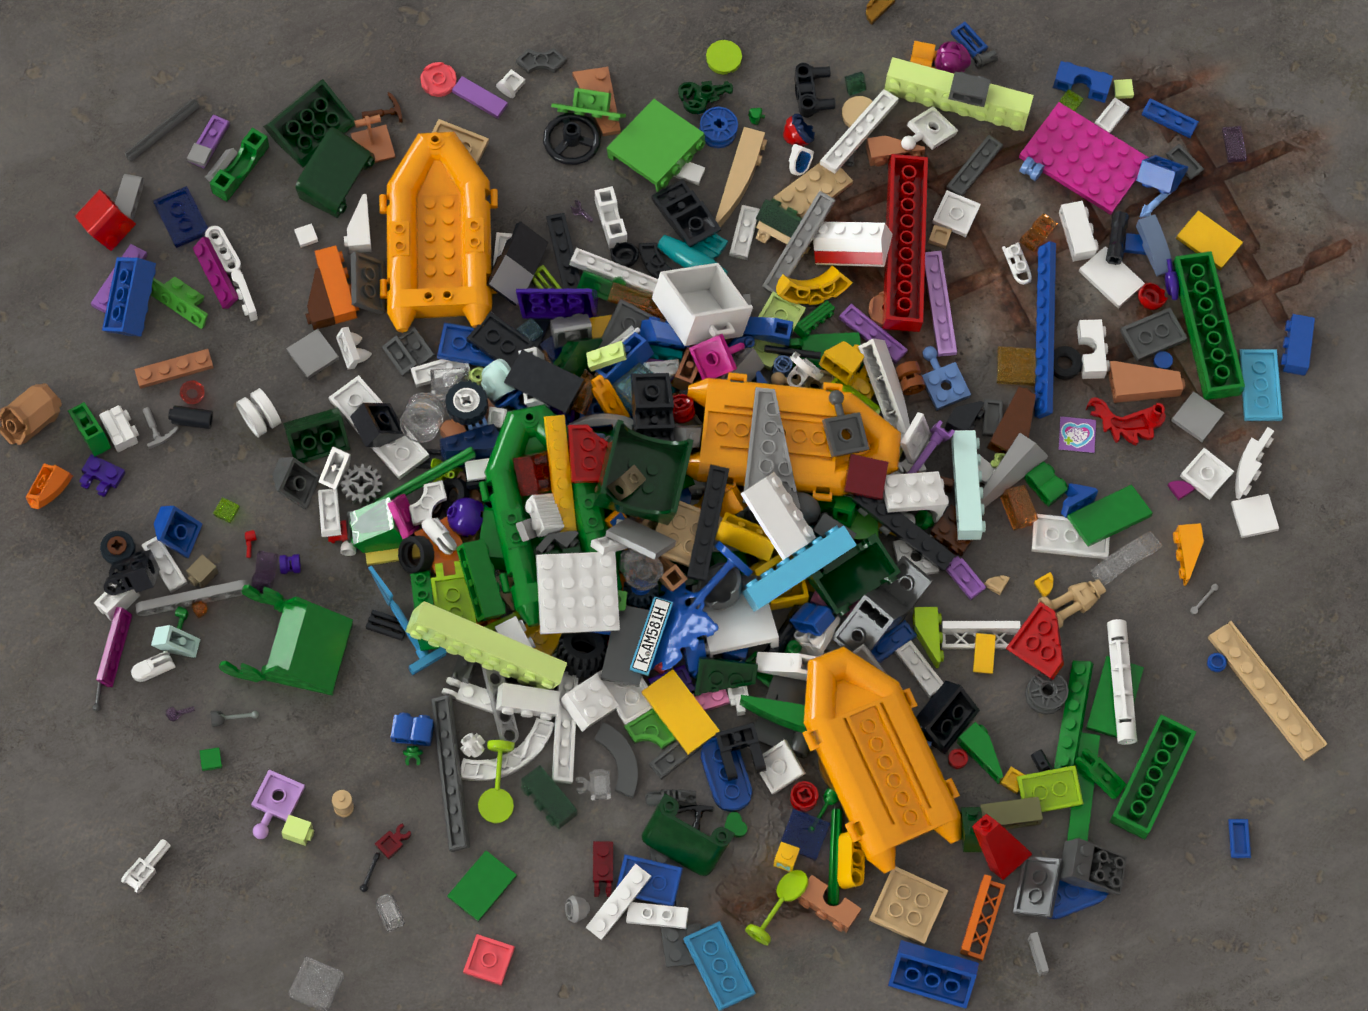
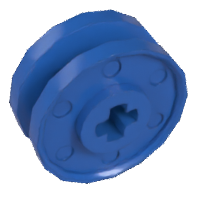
M713 107L705 111L701 117L699 130L705 134V144L713 148H724L732 144L737 134V117L732 111L724 107Z

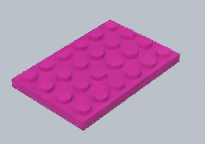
M1058 102L1019 155V158L1023 161L1030 156L1034 159V162L1045 165L1042 171L1044 174L1112 215L1136 182L1142 160L1149 158Z

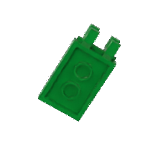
M859 332L811 334L801 339L792 338L789 348L821 352L822 358L826 350L843 341L851 346L856 344L860 346ZM806 358L819 369L825 370L819 365V359ZM792 361V368H794L796 364ZM862 362V364H861L859 370H861V369L863 368V362Z

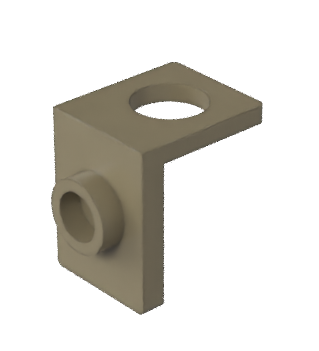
M633 465L607 487L616 499L621 501L633 493L646 478ZM615 485H619L620 487H622L624 493H618L615 489Z

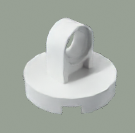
M794 352L790 359L796 366L787 377L788 384L790 386L803 387L810 377L820 381L824 376L822 372L820 373L821 370L808 359L802 360L799 357L801 354ZM795 374L801 376V382L798 385L792 383V377Z

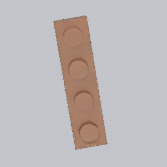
M205 349L134 370L141 389L213 369L214 367L209 350Z

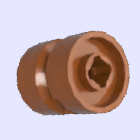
M908 361L895 368L898 379L901 381L900 385L903 395H914L926 388L923 376L920 375L921 369L917 361Z

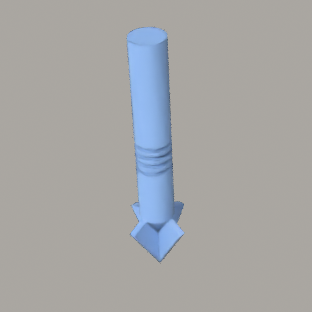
M1160 193L1148 205L1144 204L1140 218L1151 216V212L1171 193Z

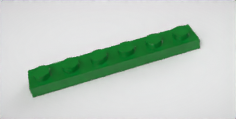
M1073 660L1068 685L1069 692L1064 707L1054 769L1076 766L1075 760L1078 756L1094 665L1091 661Z

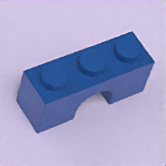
M1061 61L1053 88L1070 93L1074 84L1083 83L1089 88V99L1105 103L1113 76L1106 72H1098L1088 67H1080L1071 62Z

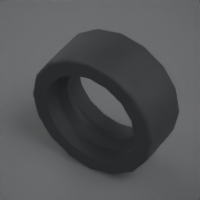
M409 536L403 539L398 549V558L402 568L408 573L424 572L430 569L434 561V549L429 539L424 536ZM414 544L420 550V562L418 565L415 564L412 557Z

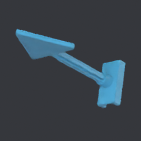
M372 566L368 567L387 605L391 607L400 625L406 631L409 622L400 607L393 601V594ZM405 632L419 657L417 661L409 665V671L412 676L446 656L447 652L442 647L432 652L428 650L421 651L418 639L411 637L409 633Z

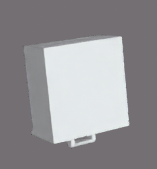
M719 263L662 271L652 296V300L684 346L699 344L720 334H723L725 339L742 337L753 309L752 305L747 304Z

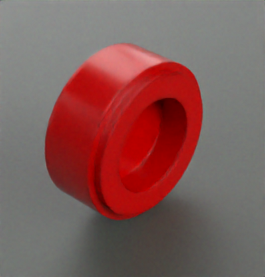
M954 749L948 756V763L954 769H962L968 762V755L962 749Z

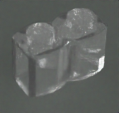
M384 894L380 896L375 905L386 931L391 932L402 927L405 921L394 895Z

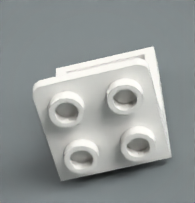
M939 471L886 475L883 497L887 513L930 510L934 523L938 522L941 516H943L949 500L948 496L945 495L944 481L940 478Z

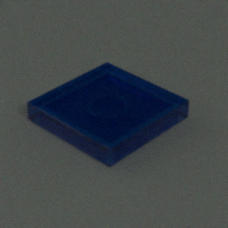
M793 809L780 843L784 842L800 848V855L816 861L830 822Z

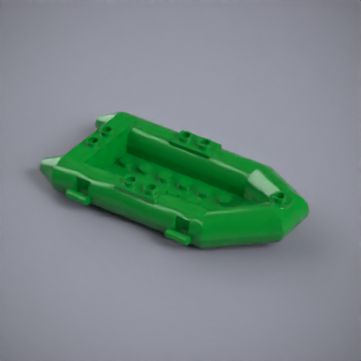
M545 404L507 412L484 471L486 481L479 482L482 501H491L507 573L499 574L503 594H512L516 612L529 627L540 625L536 548L546 536L535 537L523 542L516 523L531 518L525 509L526 501L531 495L552 493L544 417L556 415ZM572 483L576 528L579 533V543L577 546H580L581 553L598 552L591 547V540L605 537L606 531L609 529L604 521L606 519L604 508L593 505L598 483ZM487 486H491L493 494H491L490 496ZM553 544L555 547L552 551L558 550L559 554H563L562 549ZM620 550L615 552L617 564V590L622 591L619 570L625 569L622 551ZM508 577H511L513 581V586L511 588L509 586Z

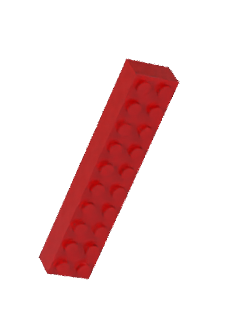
M891 154L889 160L886 225L893 235L884 270L882 329L920 332L923 324L928 157Z

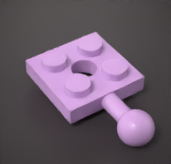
M268 770L251 804L252 807L265 812L261 823L256 824L253 828V835L257 839L267 837L269 833L267 826L273 816L286 821L288 815H292L305 789V785ZM277 791L284 793V797L279 801L273 799V794Z

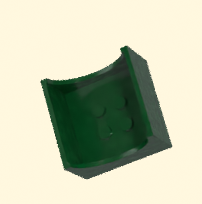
M618 419L610 433L593 505L669 525L677 514L694 440L667 441L648 437L625 426L624 421ZM635 465L646 480L633 493L618 501L607 486L622 476L631 466ZM615 485L616 491L623 494L622 487Z

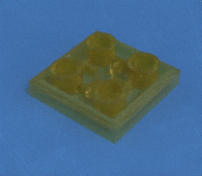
M998 346L997 383L1034 386L1036 349Z

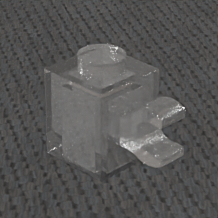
M594 769L593 772H589L590 781H587L584 777L576 778V783L584 784L582 788H577V793L581 794L590 791L591 801L611 799L609 771Z

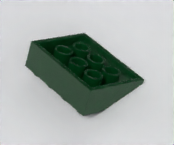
M322 79L263 127L273 140L304 168L331 127L346 133L355 125L354 120L356 119L324 79Z

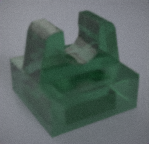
M862 71L845 76V84L849 95L866 90L865 77Z

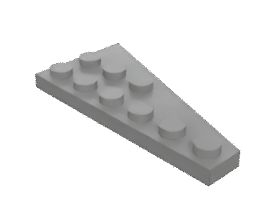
M756 387L744 491L775 472L781 479L786 491L792 496L796 507L801 509L775 389Z

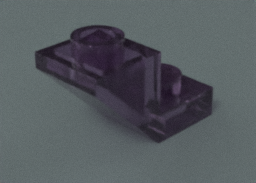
M263 551L257 553L256 571L252 577L251 586L260 591L261 594H263L264 587L270 589L273 587L278 554Z

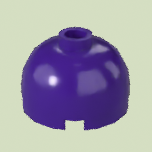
M460 498L456 500L447 511L449 527L455 533L464 537L476 534L483 521V517H480L481 511L484 512L482 503L473 498Z

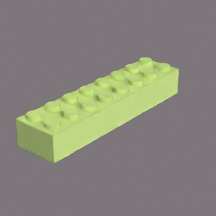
M892 57L884 89L894 96L909 102H918L927 107L940 108L942 111H951L961 116L973 117L979 121L992 122L997 126L1003 125L1016 131H1024L1034 95L990 84L984 107L949 100L954 77L953 73Z
M425 601L413 610L405 631L415 639L426 640L431 646H440L450 654H459L466 661L480 663L485 669H494L504 677L515 678L520 684L531 685L535 688L554 689L561 683L567 662Z

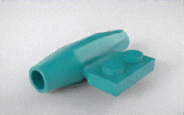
M714 234L689 247L683 241L663 235L657 248L677 264L688 268L717 263L714 258L719 257L727 246L728 241ZM722 267V269L724 270V272H725L726 274H728V271L725 270V269Z

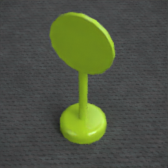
M504 740L487 741V748L490 751L498 752L495 788H490L481 795L478 809L486 821L502 823L510 817L514 808L513 799L510 794L504 789H500L503 753L513 751L515 743Z
M794 870L784 875L779 881L776 890L780 899L761 927L749 924L745 928V932L750 937L763 945H769L771 937L765 931V928L784 901H793L805 892L809 880L807 874L802 870Z

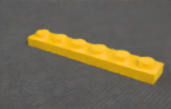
M565 415L544 417L551 490L564 524V528L560 532L577 531Z

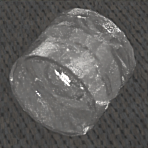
M422 392L412 396L400 418V428L403 434L408 439L418 443H425L434 439L445 417L443 402L431 393Z

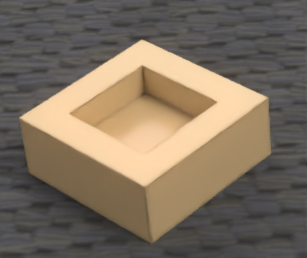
M934 224L928 243L946 249L952 230Z

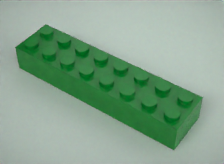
M1212 251L1175 256L1173 266L1179 281V298L1203 397L1205 400L1239 396L1242 394L1245 384Z

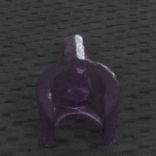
M575 200L577 208L570 205L573 214H580L589 222L594 220L582 209L580 201Z
M192 706L177 711L174 707H170L166 710V716L170 721H176L181 715L193 712L195 709Z

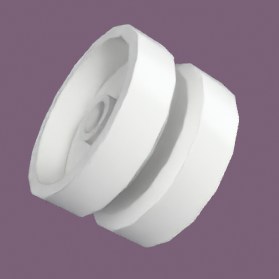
M260 388L250 394L251 401L244 397L236 402L240 414L257 437L267 432L266 425L273 429L281 424V419L275 407Z

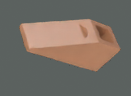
M889 136L867 138L866 151L870 166H883L889 163L891 154L924 157L925 147L916 144L914 149L905 150L901 145L902 140Z

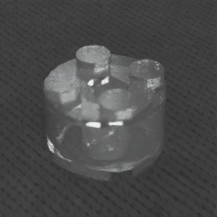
M631 548L621 553L620 571L630 586L637 590L645 591L658 584L657 581L660 577L662 578L664 572L659 558L654 560Z

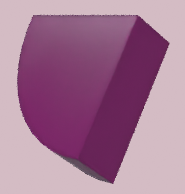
M1172 481L1167 485L1178 501L1195 490L1191 484L1185 481Z

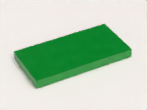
M1131 484L1068 514L1067 518L1089 547L1152 517L1153 513Z
M1106 656L1086 729L1117 738L1110 657ZM1130 663L1135 702L1144 667Z

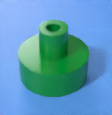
M920 510L916 514L915 524L922 530L933 527L934 521L930 512Z

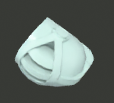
M503 359L493 361L482 370L481 386L485 390L487 397L494 402L515 390L504 383L511 368Z

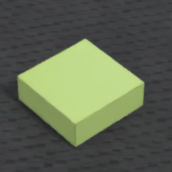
M1132 79L1113 81L1115 98L1126 99L1134 97Z

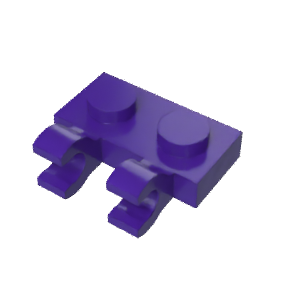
M91 454L82 468V473L84 474L79 480L80 486L88 489L93 479L101 481L96 488L97 494L105 497L110 487L117 488L125 475V470Z

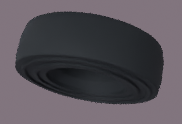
M1069 346L1056 348L1054 350V376L1062 380H1069L1078 375L1082 367V358L1079 352ZM1061 357H1068L1072 361V366L1069 369H1063L1058 365V360Z
M454 477L443 481L447 500L441 502V507L446 511L454 503L449 499V493L452 488L455 487L458 490L457 500L460 498H470V490H467V484L464 480Z

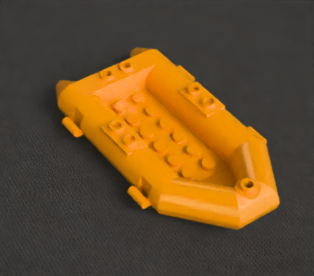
M455 132L418 133L386 186L387 195H379V213L387 214V279H380V298L387 299V314L398 332H407L414 318L466 316L472 328H476L477 325L482 324L489 312L492 311V294H497V292L487 286L492 272L490 209L498 208V190H490L489 179ZM489 195H490V203H489V201H487V196H489ZM387 284L390 285L389 291H387Z
M728 372V380L706 378L688 385L687 396L705 407L701 451L690 455L686 475L697 482H707L711 464L729 468L727 483L733 484H726V487L732 488L745 485L756 387L775 389L797 492L813 493L812 497L817 501L832 502V495L843 496L847 494L844 492L850 454L831 458L822 420L836 417L837 414L835 406L829 401V394L831 392L826 390H839L843 393L844 401L842 406L845 415L858 412L861 414L869 450L853 454L887 461L886 475L898 471L901 432L852 392L842 391L843 384L824 382L823 389L756 383L747 382V374ZM730 380L744 381V383L730 382ZM842 430V437L848 440L850 438L849 432Z
M840 647L808 661L804 707V725L807 731L802 734L810 751L816 749L849 820L845 827L852 842L858 841L866 859L885 874L895 869L896 847L933 830L950 844L962 839V816L954 800L960 794L952 778L944 779L912 710L918 705L910 688L903 690L899 681L846 647Z

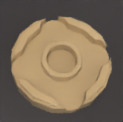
M864 96L849 98L842 108L844 123L850 128L873 101Z

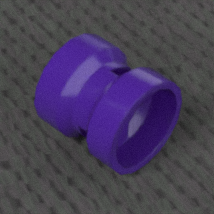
M293 554L290 557L286 555L279 556L281 574H287L288 572L301 573L299 554Z

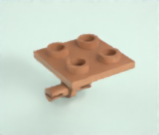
M379 114L354 120L356 128L367 125V129L351 133V137L374 154L375 163L396 158L387 126L382 125L371 128V124L381 122Z

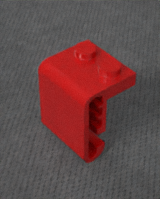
M101 189L75 215V218L85 230L110 251L136 225Z

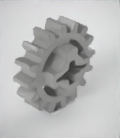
M361 464V468L354 465L353 471L348 468V475L343 474L344 481H341V487L344 488H342V493L346 494L347 500L352 498V504L359 501L360 506H362L363 501H366L369 505L370 499L375 501L377 499L376 494L381 495L380 488H383V483L380 481H382V477L378 475L377 469L372 471L371 465L367 468L364 467V464Z

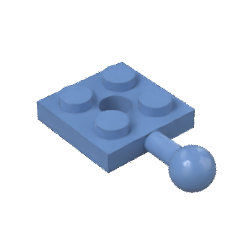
M928 346L923 350V357L925 360L930 361L934 371L921 376H923L926 390L936 411L971 397V393L956 362L941 367L936 358L938 355L936 348ZM947 382L950 384L951 389L944 390L941 384Z

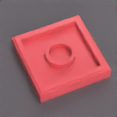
M476 934L463 973L502 986L515 946Z

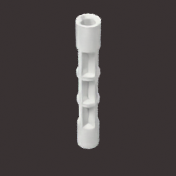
M1116 619L1107 622L1117 741L1118 744L1128 745L1137 742L1127 622Z

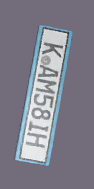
M654 596L630 666L631 671L649 676L673 602Z

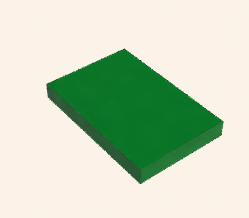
M485 851L447 897L479 922L514 881L517 874L488 851Z

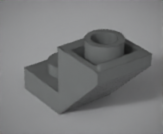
M577 531L548 533L537 546L536 554L541 555L552 552L555 547L553 544L560 549L576 547L579 543V533Z

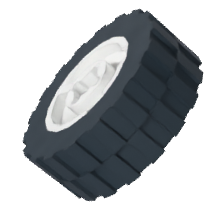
M461 381L458 384H454L448 390V394H446L447 413L456 423L458 422L461 425L476 424L487 413L488 398L486 392L476 382Z

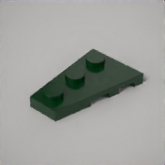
M699 657L694 696L755 684L758 663Z

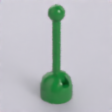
M826 789L823 796L825 804L814 823L808 827L809 833L816 831L815 827L828 805H834L838 802V796L832 789Z

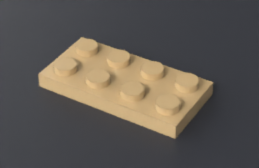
M818 163L775 195L773 200L798 226L819 190L835 198L851 186L853 180L842 168L834 174Z

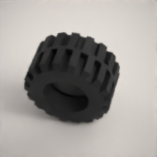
M593 632L562 633L559 639L556 658L567 662L564 672L567 671L568 675H576V678H580V676L589 678V675L593 676L603 668L608 647L607 640L604 639L603 634ZM577 650L585 651V652H587V653H581V652H578Z

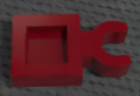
M403 823L397 826L394 834L389 830L375 843V846L388 860L403 847L400 841L411 837L410 831L406 834L400 833L404 828Z

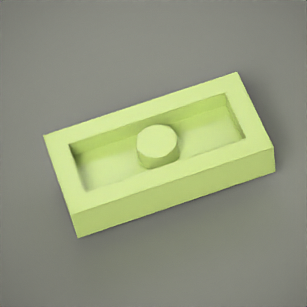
M622 341L586 353L591 372L627 360Z

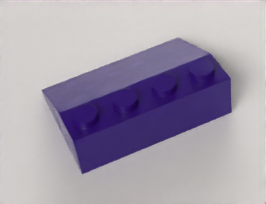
M516 289L523 319L566 318L578 313L588 314L589 318L597 317L598 295L595 289Z

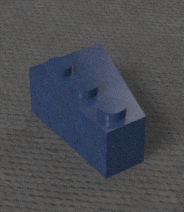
M491 424L439 439L441 456L446 461L463 450L472 447L476 452V457L469 461L490 458L499 432L495 425Z

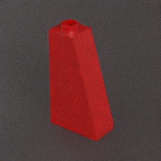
M988 814L984 815L972 826L989 869L1002 880L1032 855L1023 844Z

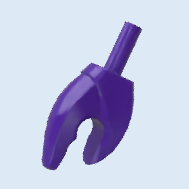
M1167 259L1168 272L1165 273V287L1172 300H1177L1179 294L1177 272H1173L1172 259Z

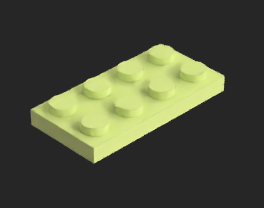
M772 292L758 317L793 321V334L796 324L801 320L806 311V307L784 300L777 293ZM754 339L755 345L752 348L755 349L765 365L764 368L771 371L775 359L780 354L765 353V345L785 347V345Z

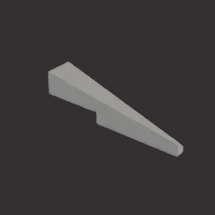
M1019 433L983 488V499H980L981 504H984V508L1021 480L1029 471L1045 461L1048 455L1034 441Z

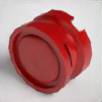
M685 394L673 396L674 422L686 423L692 420L695 416L693 399Z
M802 781L793 786L790 802L794 809L800 812H807L812 810L817 804L818 790L814 784Z

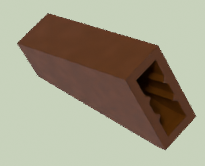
M1018 387L987 446L991 451L1006 454L1019 433L1029 438L1036 394L1032 393L1030 389Z

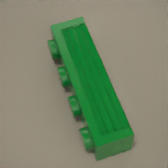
M826 300L798 322L794 332L801 338L808 336L812 330H816L820 324H823L828 317L831 318L834 315L835 307Z

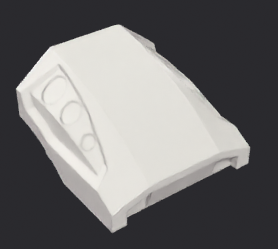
M838 615L834 616L835 620L820 636L809 632L802 633L798 630L795 632V640L802 646L801 654L816 657L823 655L834 635L836 627L839 625L840 618Z

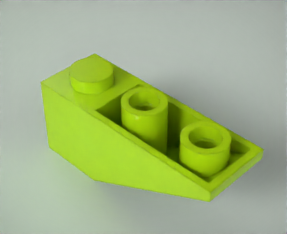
M914 607L912 613L913 630L935 668H939L940 663L944 661V652L940 650V643L943 642V634L939 632V625L942 624L941 613H938V607Z

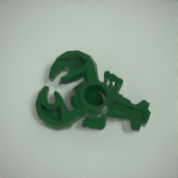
M702 81L701 86L693 82H685L678 89L681 101H684V95H686V99H689L695 92L693 100H689L688 103L684 101L683 107L687 112L696 115L704 113L707 103L718 101L719 97L725 92L728 94L733 93V85L728 81H724L723 85L713 86L712 81Z

